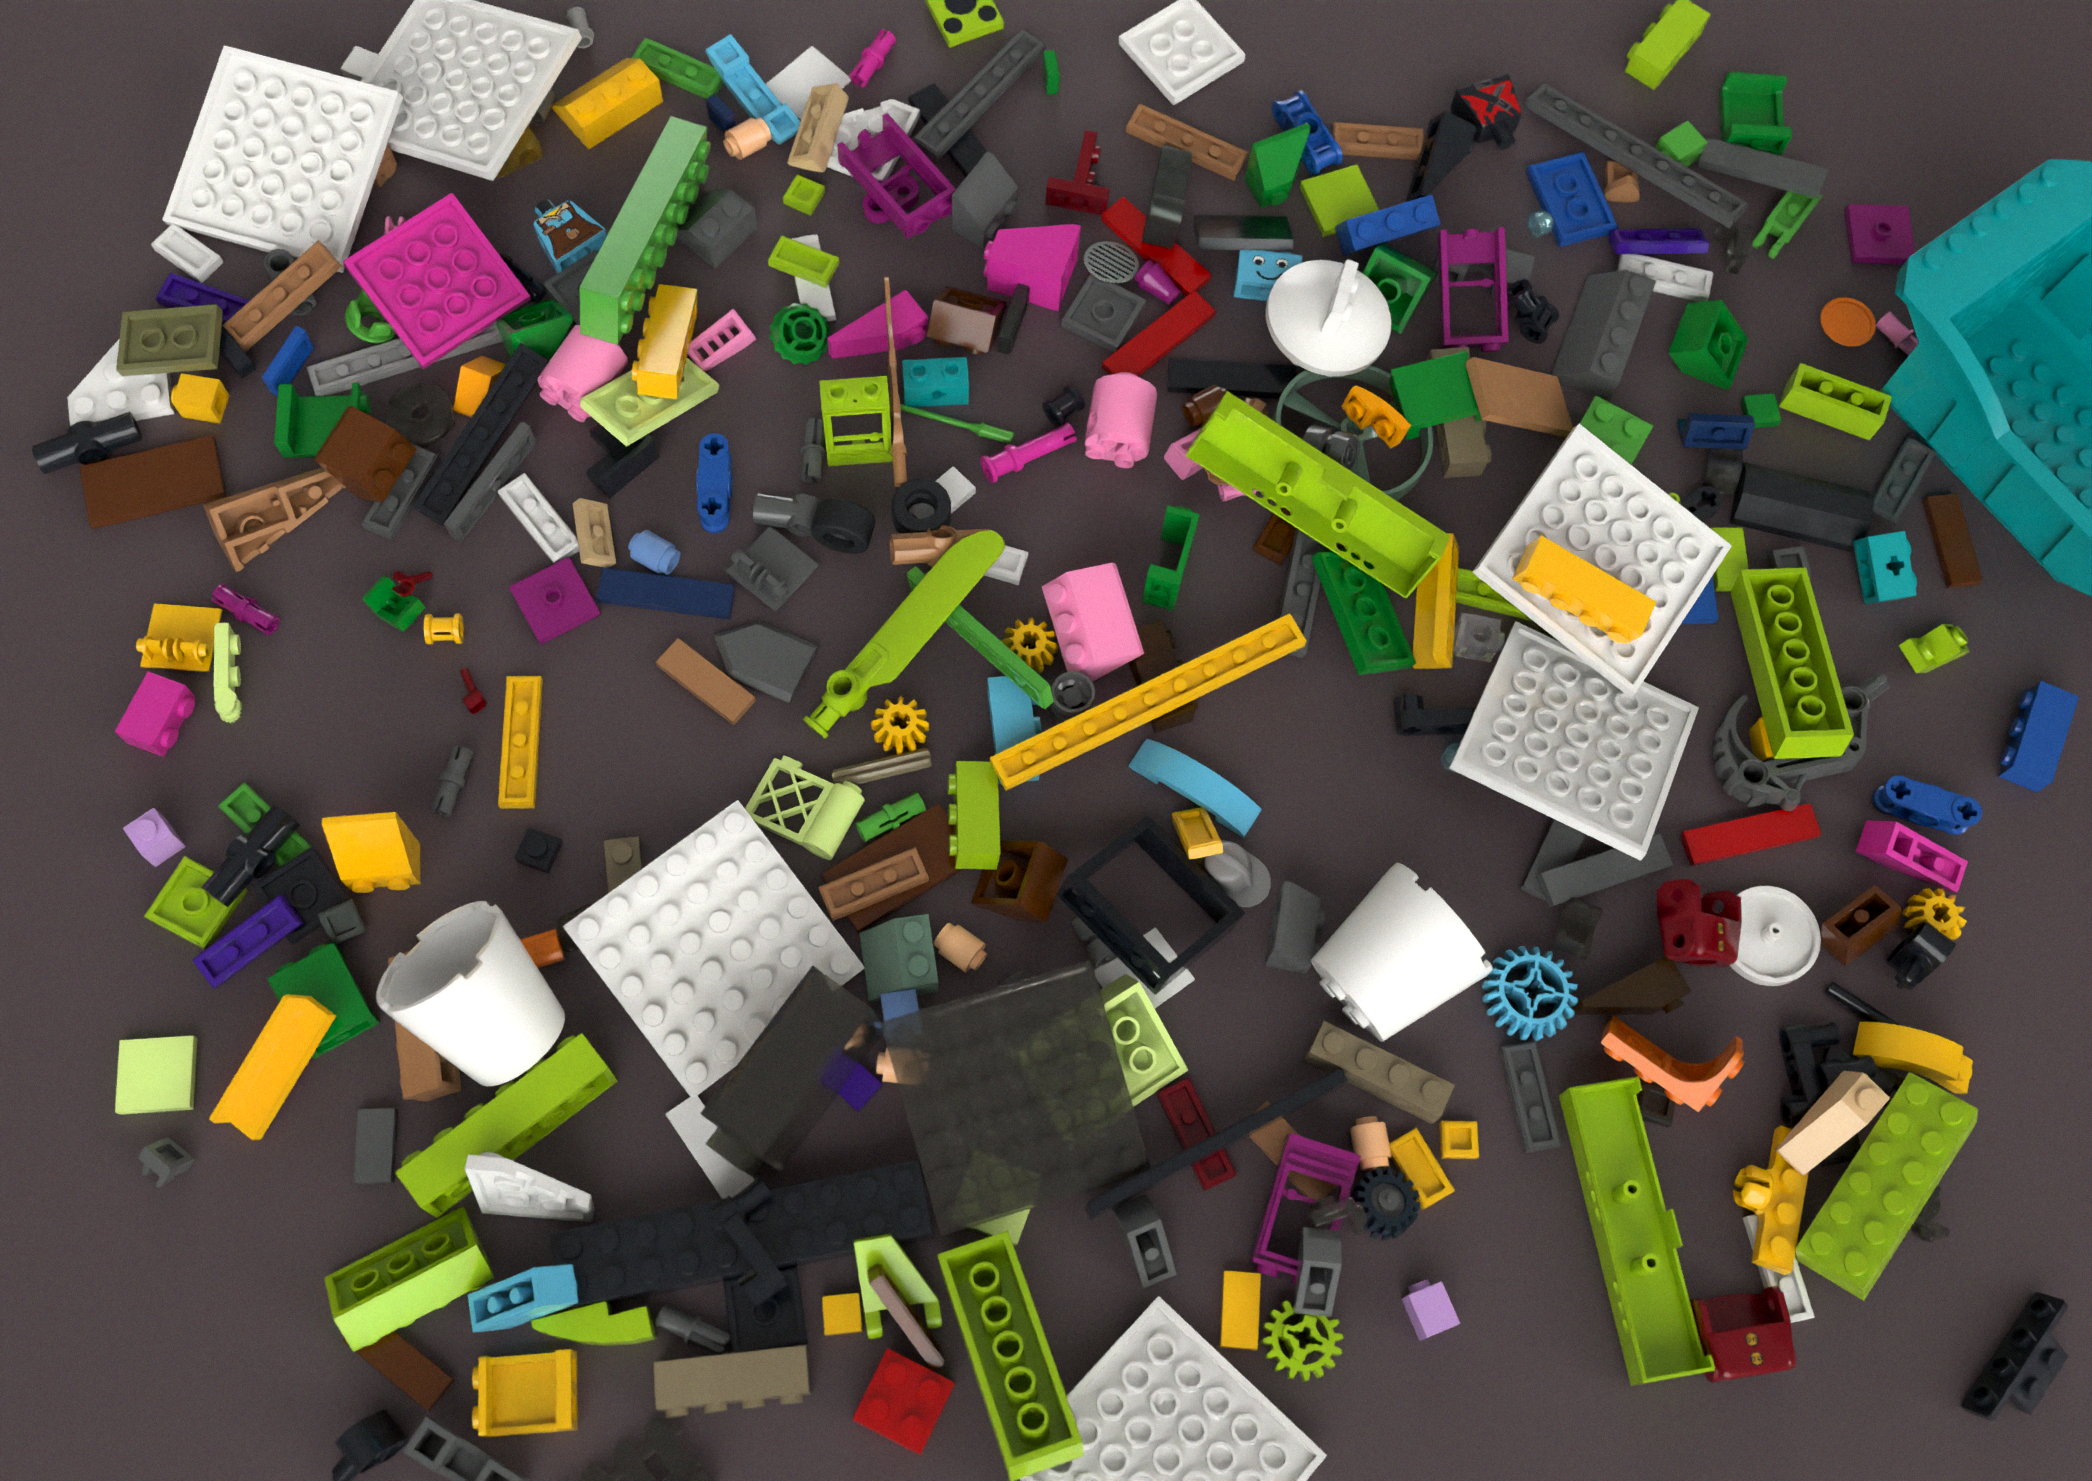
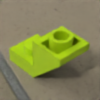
M1942 624L1921 638H1909L1898 645L1916 673H1927L1970 652L1966 646V643H1968L1967 636L1960 627H1954L1953 624Z

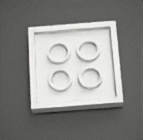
M1178 0L1120 35L1118 42L1173 106L1243 63L1246 55L1197 0Z

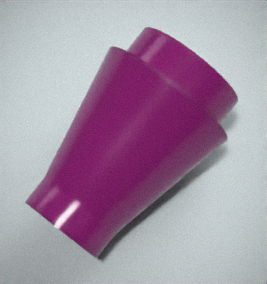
M1151 260L1147 261L1134 277V280L1139 283V288L1164 301L1167 305H1171L1181 293V290L1175 286L1159 263L1155 264Z

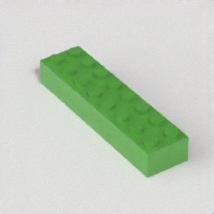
M672 116L669 118L580 285V334L618 345L623 334L630 332L635 310H641L646 289L653 287L657 267L662 268L665 263L668 245H674L679 224L684 225L687 219L689 204L696 202L699 184H704L707 180L709 165H705V160L710 151V142L706 141L707 127Z

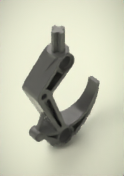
M1876 673L1858 687L1846 686L1841 689L1845 704L1852 707V709L1847 708L1854 736L1840 757L1774 759L1762 762L1743 745L1737 733V715L1749 700L1746 695H1743L1724 716L1714 738L1715 746L1713 747L1712 757L1713 760L1717 761L1714 764V770L1718 778L1725 779L1726 782L1723 786L1725 792L1742 802H1746L1748 807L1771 803L1778 804L1785 811H1792L1801 800L1799 791L1806 780L1853 770L1866 752L1868 710L1871 707L1870 702L1891 687L1886 682L1888 678L1884 674L1880 676ZM1744 776L1753 778L1756 783L1749 782ZM1796 783L1793 788H1789L1787 784Z

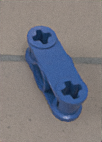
M1298 90L1294 93L1293 97L1284 101L1276 100L1272 103L1273 117L1284 132L1306 123L1311 127L1302 160L1311 175L1319 174L1321 169L1331 164L1339 165L1342 163L1343 155L1338 142L1331 136L1304 91Z
M717 433L708 434L700 441L699 466L696 475L697 511L700 515L701 526L709 533H720L729 525L730 498L732 497V459L729 453V444L723 435Z
M1897 775L1890 778L1885 785L1880 786L1873 794L1874 806L1883 814L1895 816L1918 826L1933 828L1950 835L1964 833L1968 827L1977 824L1982 817V808L1975 799L1904 776Z

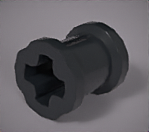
M1067 385L1063 388L1062 394L1052 401L1047 400L1044 402L1042 408L1048 419L1055 426L1060 427L1065 423L1064 419L1073 412L1083 410L1085 402L1073 386Z

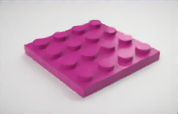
M450 193L343 261L344 266L422 369L430 366L496 323V320L505 317L530 301L528 292L453 193Z

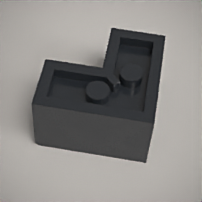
M597 423L589 430L591 437L608 454L586 471V474L609 499L659 458L655 442L648 434L626 447L600 423Z

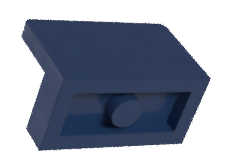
M1689 413L1687 419H1678L1676 426L1683 447L1747 449L1755 421L1753 416Z

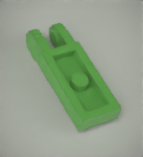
M1787 191L1764 222L1763 229L1753 241L1752 246L1756 249L1761 246L1770 232L1779 238L1772 245L1768 254L1769 257L1774 259L1784 244L1789 243L1817 205L1822 195L1820 194L1817 199Z

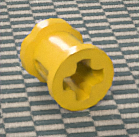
M461 613L454 614V617H433L432 614H426L424 617L426 644L433 645L434 641H455L456 644H462L464 639V623Z

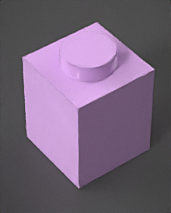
M152 808L123 827V830L139 853L155 867L186 847L169 821L155 808Z
M1429 1279L1408 1287L1411 1294L1401 1299L1419 1341L1461 1324L1442 1281L1434 1285L1430 1284Z

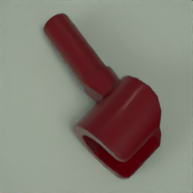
M396 571L393 574V579L401 584L392 587V590L402 597L409 596L414 591L416 583L430 580L433 578V575L428 571L407 576L402 571Z
M464 668L460 670L469 694L461 700L469 711L475 715L486 707L487 702L474 685L469 670Z

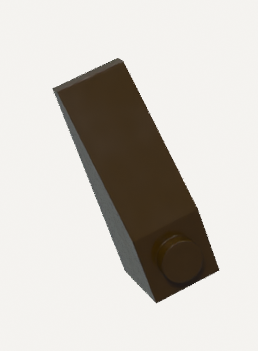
M1665 956L1581 1000L1572 1009L1575 1015H1652L1661 1009L1668 1014L1685 1004L1682 998L1689 994L1691 989L1673 960Z

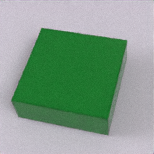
M1054 50L1043 51L1042 71L1046 94H1057L1060 74L1056 52Z
M1774 393L1743 396L1741 399L1743 415L1753 416L1755 421L1754 429L1776 427L1781 423Z

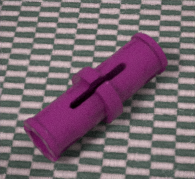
M220 584L212 593L213 598H211V601L234 614V618L239 622H247L268 636L277 630L280 624L278 623L280 617L262 608L254 598L250 596L245 597L226 584Z

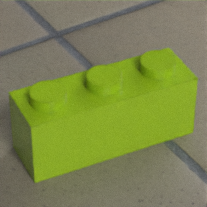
M1677 0L1673 5L1668 3L1658 18L1660 21L1657 24L1652 22L1645 31L1642 43L1636 41L1629 50L1626 57L1630 60L1625 72L1655 90L1701 35L1711 14L1689 0Z
M1800 363L1786 383L1779 407L1870 440L1884 424L1892 396Z
M956 761L954 774H948L947 784L948 794L954 795V804H949L948 825H954L955 834L949 835V856H955V869L997 870L1000 858L998 776L990 762Z

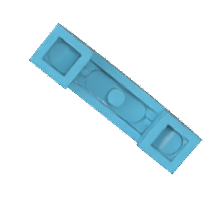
M731 34L706 49L707 56L729 91L750 118L757 119L760 117L765 121L771 132V139L780 145L797 134L801 123L786 103L782 105L749 64V56Z
M1146 738L1128 766L1153 783L1158 784L1159 781L1214 814L1216 816L1215 821L1242 838L1245 837L1262 810L1246 794L1211 769L1173 748Z

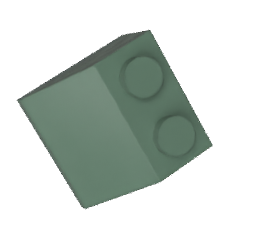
M928 914L892 919L859 933L869 1003L881 1001L880 994L916 989L917 996L939 992V981Z

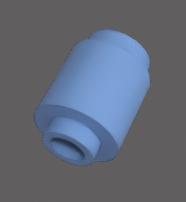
M647 529L641 533L637 532L632 537L628 549L631 550V559L658 574L663 572L669 575L677 566L681 556L680 551L676 550L674 544Z

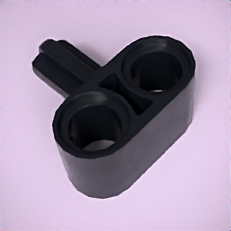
M1927 921L1923 922L1893 950L1886 961V964L1897 971L1894 977L1897 981L1896 986L1901 990L1903 988L1908 990L1914 989L1917 984L1947 959L1955 948L1956 943Z
M386 1409L356 1422L337 1439L335 1444L345 1456L332 1469L333 1481H353L359 1473H365L392 1458L409 1442V1436Z

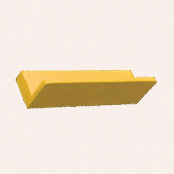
M1453 533L1448 534L1450 538L1441 559L1417 586L1413 657L1416 661V664L1413 665L1414 669L1452 668L1459 546Z
M284 995L209 1120L213 1123H231L251 1140H261L336 1015L311 996Z

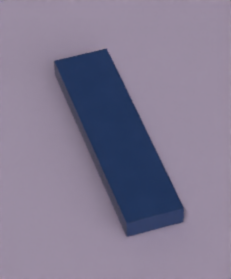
M602 568L596 599L598 603L730 620L736 589L733 584Z

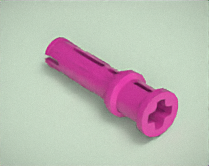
M1065 423L1063 426L1018 446L1008 444L1004 446L1003 451L989 457L983 455L980 457L983 473L987 480L993 484L997 482L1000 476L1012 471L1015 473L1020 472L1024 468L1025 463L1076 442V436H1071L1075 431L1070 423Z

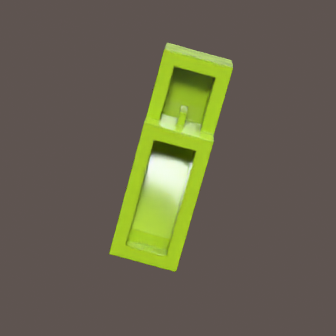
M604 1301L531 1321L532 1329L538 1332L581 1344L611 1346L635 1344L657 1339L651 1309L647 1306L613 1315L611 1304Z

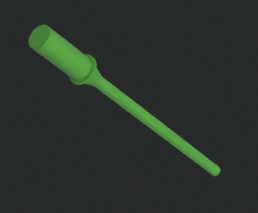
M900 404L901 411L969 429L977 434L979 438L982 436L1011 445L1014 440L1015 432L985 424V422L968 423Z

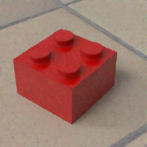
M887 1348L852 1420L921 1456L955 1387V1383Z

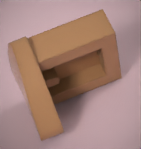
M1607 161L1604 166V190L1602 191L1605 199L1614 202H1637L1640 197L1638 174L1617 161Z

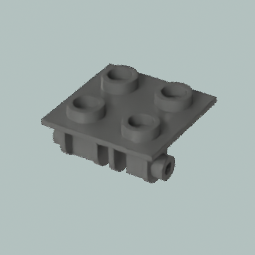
M769 526L747 550L741 551L737 549L732 554L731 560L734 563L726 570V573L776 612L820 565Z

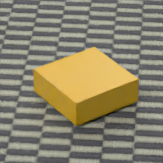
M1477 1121L1439 1122L1441 1159L1479 1158Z
M859 1293L822 1297L825 1336L862 1332Z

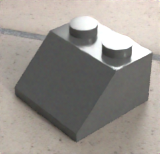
M989 151L984 154L952 195V231L981 248H984L990 239H995L998 230L1002 229L1003 222L1007 217L1012 218L1019 207V201H1017L1018 186L996 157Z
M711 190L688 211L684 225L679 224L676 239L716 269L758 229L755 208L732 190Z
M1284 881L1274 901L1265 966L1306 974L1312 964L1311 959L1320 950V944L1314 942L1316 930H1322L1325 911L1319 910L1321 898L1292 882Z

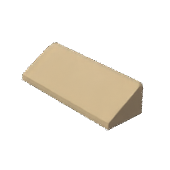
M837 83L812 87L787 162L790 166L815 172H825L848 102L847 94Z

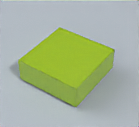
M797 174L783 196V204L811 216L825 194V186Z

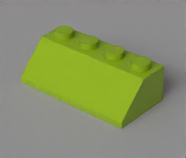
M464 1206L324 1277L333 1319L353 1352L364 1346L374 1344L381 1337L400 1327L412 1324L417 1318L435 1309L445 1307L452 1300L469 1291L481 1288L486 1282L495 1278L489 1259Z

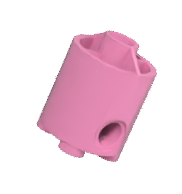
M575 325L538 377L539 386L542 388L540 396L551 405L555 406L558 403L567 409L569 415L575 420L584 422L587 417L591 416L580 407L581 398L620 377L629 364L627 356L624 354L620 344L616 345L580 334V325Z
M1128 372L1103 376L1095 381L1085 437V454L1087 457L1115 461V465L1120 468H1132L1135 461H1140L1147 457L1150 449L1157 400L1156 388L1151 383Z

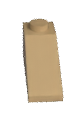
M1843 1071L1775 1150L1800 1175H1805L1863 1129L1890 1097L1865 1073Z

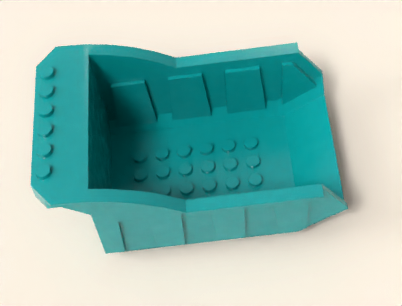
M2048 159L1911 255L1900 268L1897 275L1895 294L1907 305L1919 344L1880 392L1892 396L1890 407L1929 448L1937 452L1936 455L2058 584L2062 583L2092 597V162Z

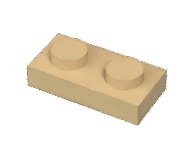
M579 498L572 504L581 563L610 568L616 564L608 506L604 503Z

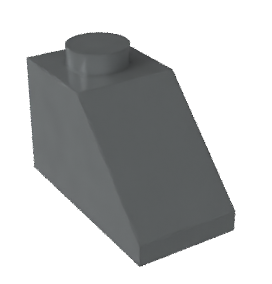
M1142 1195L1112 1208L1120 1236L1143 1289L1177 1275L1161 1218L1147 1195Z
M1303 1227L1298 1251L1294 1313L1332 1316L1342 1266L1340 1231Z

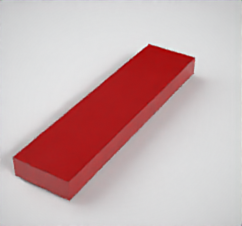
M1124 196L1101 214V221L1146 261L1151 260L1155 264L1159 263L1175 286L1185 296H1188L1194 290L1198 292L1211 281L1212 274L1176 242H1174L1172 250L1141 242L1146 216Z
M1194 290L1102 362V369L1108 375L1128 372L1139 377L1214 318L1216 310Z
M1811 803L1799 805L1792 811L1781 809L1683 831L1680 837L1690 866L1815 839L1822 834Z

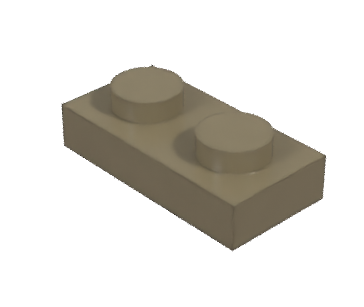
M639 836L604 841L608 893H610L643 869L641 842Z

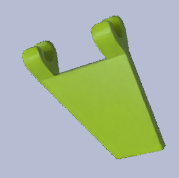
M891 1234L854 1240L869 1339L883 1336L880 1310L887 1309L868 1281L867 1270L877 1263L882 1265L910 1305L924 1303L927 1327L929 1329L942 1326L937 1295Z

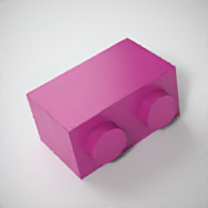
M147 672L118 724L115 733L129 745L164 757L168 749L175 745L179 735L178 730L184 719L188 718L193 712L196 696L184 684Z

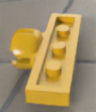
M1779 1126L1774 1130L1768 1169L1765 1170L1752 1164L1741 1169L1737 1174L1734 1185L1741 1188L1742 1191L1733 1190L1732 1196L1738 1206L1749 1209L1758 1216V1227L1751 1262L1787 1275L1793 1270L1808 1173L1800 1175L1775 1150L1792 1131V1129Z

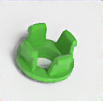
M361 289L358 299L351 301L346 309L345 322L347 327L355 336L367 342L384 343L392 340L396 333ZM363 316H373L381 322L373 323L371 328L368 329L361 324L360 319Z

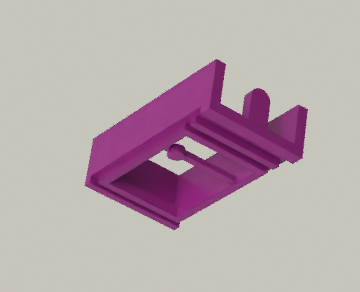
M886 113L882 116L883 131L871 138V134L867 129L862 130L858 134V147L852 151L843 142L837 144L838 163L847 169L902 231L907 240L915 234L923 233L930 224L939 218H945L952 213V195L956 188L893 118ZM900 155L908 166H902L900 171L879 183L871 173ZM913 169L936 196L907 215L884 187L901 176H908L910 170Z
M1498 227L1495 232L1478 233V229H1467L1462 234H1447V230H1440L1437 235L1441 349L1468 347L1481 348L1482 353L1499 352L1500 347L1505 346L1509 342L1505 227ZM1493 263L1494 280L1484 278L1479 281L1449 282L1448 265ZM1490 285H1494L1496 333L1450 336L1449 287L1483 286L1488 288Z
M1293 1133L1286 1135L1250 1261L1258 1263L1256 1271L1278 1277L1279 1271L1292 1274V1283L1296 1284L1298 1260L1266 1250L1282 1195H1285L1289 1200L1297 1199L1333 1211L1327 1230L1339 1231L1361 1155ZM1289 1170L1340 1186L1335 1205L1297 1194L1294 1189L1285 1190L1284 1186Z

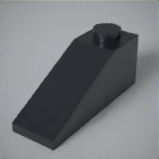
M1447 111L1430 120L1406 202L1427 196L1471 152L1475 143L1473 138L1476 129L1475 125Z

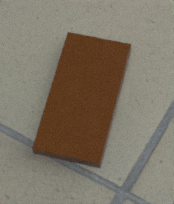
M213 435L79 466L88 521L93 529L227 497L217 443Z
M940 803L821 873L823 880L827 884L916 847L929 876V881L847 915L858 934L963 870L955 869V856H949V835H955L954 825H948V815Z

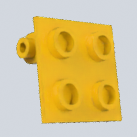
M154 603L147 635L144 638H139L136 643L137 651L143 653L140 666L145 668L210 672L214 653V625L220 623L222 609Z

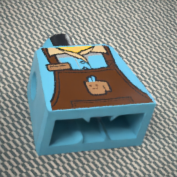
M546 199L535 207V213L540 218L535 220L533 226L539 243L557 274L593 250L597 253L599 252L607 237L606 231L575 203L566 201L555 207L550 200Z

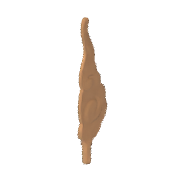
M884 277L892 441L890 454L893 459L894 486L899 488L907 482V449L903 440L901 407L897 386V362L892 330L889 277Z

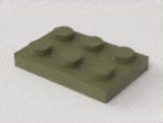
M217 304L122 312L116 371L122 376L218 369L223 310Z

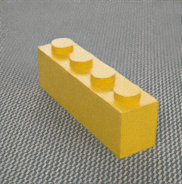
M659 284L656 297L651 296L649 300L648 312L650 318L645 317L643 337L645 339H639L637 356L640 359L633 362L632 380L637 381L638 395L677 399L698 314L697 289Z
M1542 535L1526 546L1512 577L1514 581L1521 584L1524 590L1541 595L1548 599L1555 608L1567 610L1579 617L1583 624L1607 633L1611 640L1618 643L1628 644L1643 635L1656 604V601Z

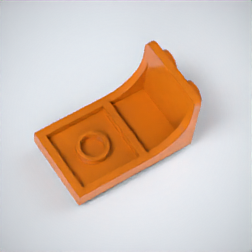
M1614 1015L1604 1025L1601 1044L1605 1046L1603 1049L1610 1057L1619 1062L1624 1059L1635 1067L1634 1072L1641 1079L1648 1083L1655 1081L1665 1088L1664 1093L1672 1101L1679 1105L1686 1103L1697 1112L1705 1104L1709 1107L1714 1104L1722 1092V1089L1719 1087L1727 1076L1733 1079L1744 1064V1061L1741 1060L1744 1055L1742 1039L1738 1036H1735L1721 1054L1714 1059L1704 1063L1693 1064L1682 1062L1672 1057Z

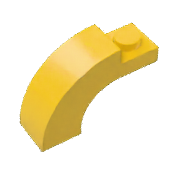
M1859 1022L1853 1055L1858 1058L1869 1055L1878 1067L1900 1069L1925 1076L1955 1094H1967L1969 1080L1972 1076L1973 1060L1962 1054L1963 1046L1949 1039L1901 1025Z

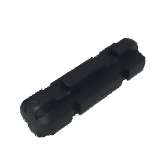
M501 253L500 257L528 292L530 300L533 303H539L546 295L544 287L537 281H533L534 278L517 263H513V259L507 254Z

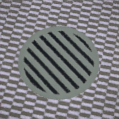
M1103 241L1095 243L1084 254V264L1088 271L1096 278L1106 282L1121 283L1128 281L1137 274L1139 269L1136 255L1126 246L1116 242Z

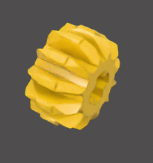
M1032 617L1029 618L1028 625H1024L1018 619L1015 621V629L1007 627L1005 630L1006 638L1001 640V642L1028 666L1035 668L1041 674L1044 670L1043 664L1051 666L1054 662L1052 654L1057 653L1058 650L1057 643L1053 642L1056 634L1054 631H1046L1047 624L1045 621L1036 626ZM1024 644H1030V647L1035 645V648L1028 649V645L1024 648Z
M900 696L896 705H893L887 699L884 702L885 709L877 708L875 710V717L877 719L871 722V729L877 731L874 734L875 742H884L883 750L886 752L890 751L893 746L896 747L897 754L903 753V747H907L909 751L916 750L915 742L924 744L926 741L924 732L929 731V722L924 720L926 718V711L924 709L916 710L917 702L915 700L909 702L908 705H904V698ZM900 723L901 726H906V728L901 729L899 726H895V724Z
M1930 888L1923 889L1919 892V895H1913L1908 899L1907 903L1909 906L1903 910L1902 915L1910 920L1905 923L1904 928H1913L1915 930L1923 922L1927 921L1951 940H1955L1960 937L1962 933L1960 928L1965 926L1967 920L1959 916V914L1964 912L1965 907H1956L1954 904L1956 895H1950L1946 898L1943 888L1936 889L1935 891H1932Z

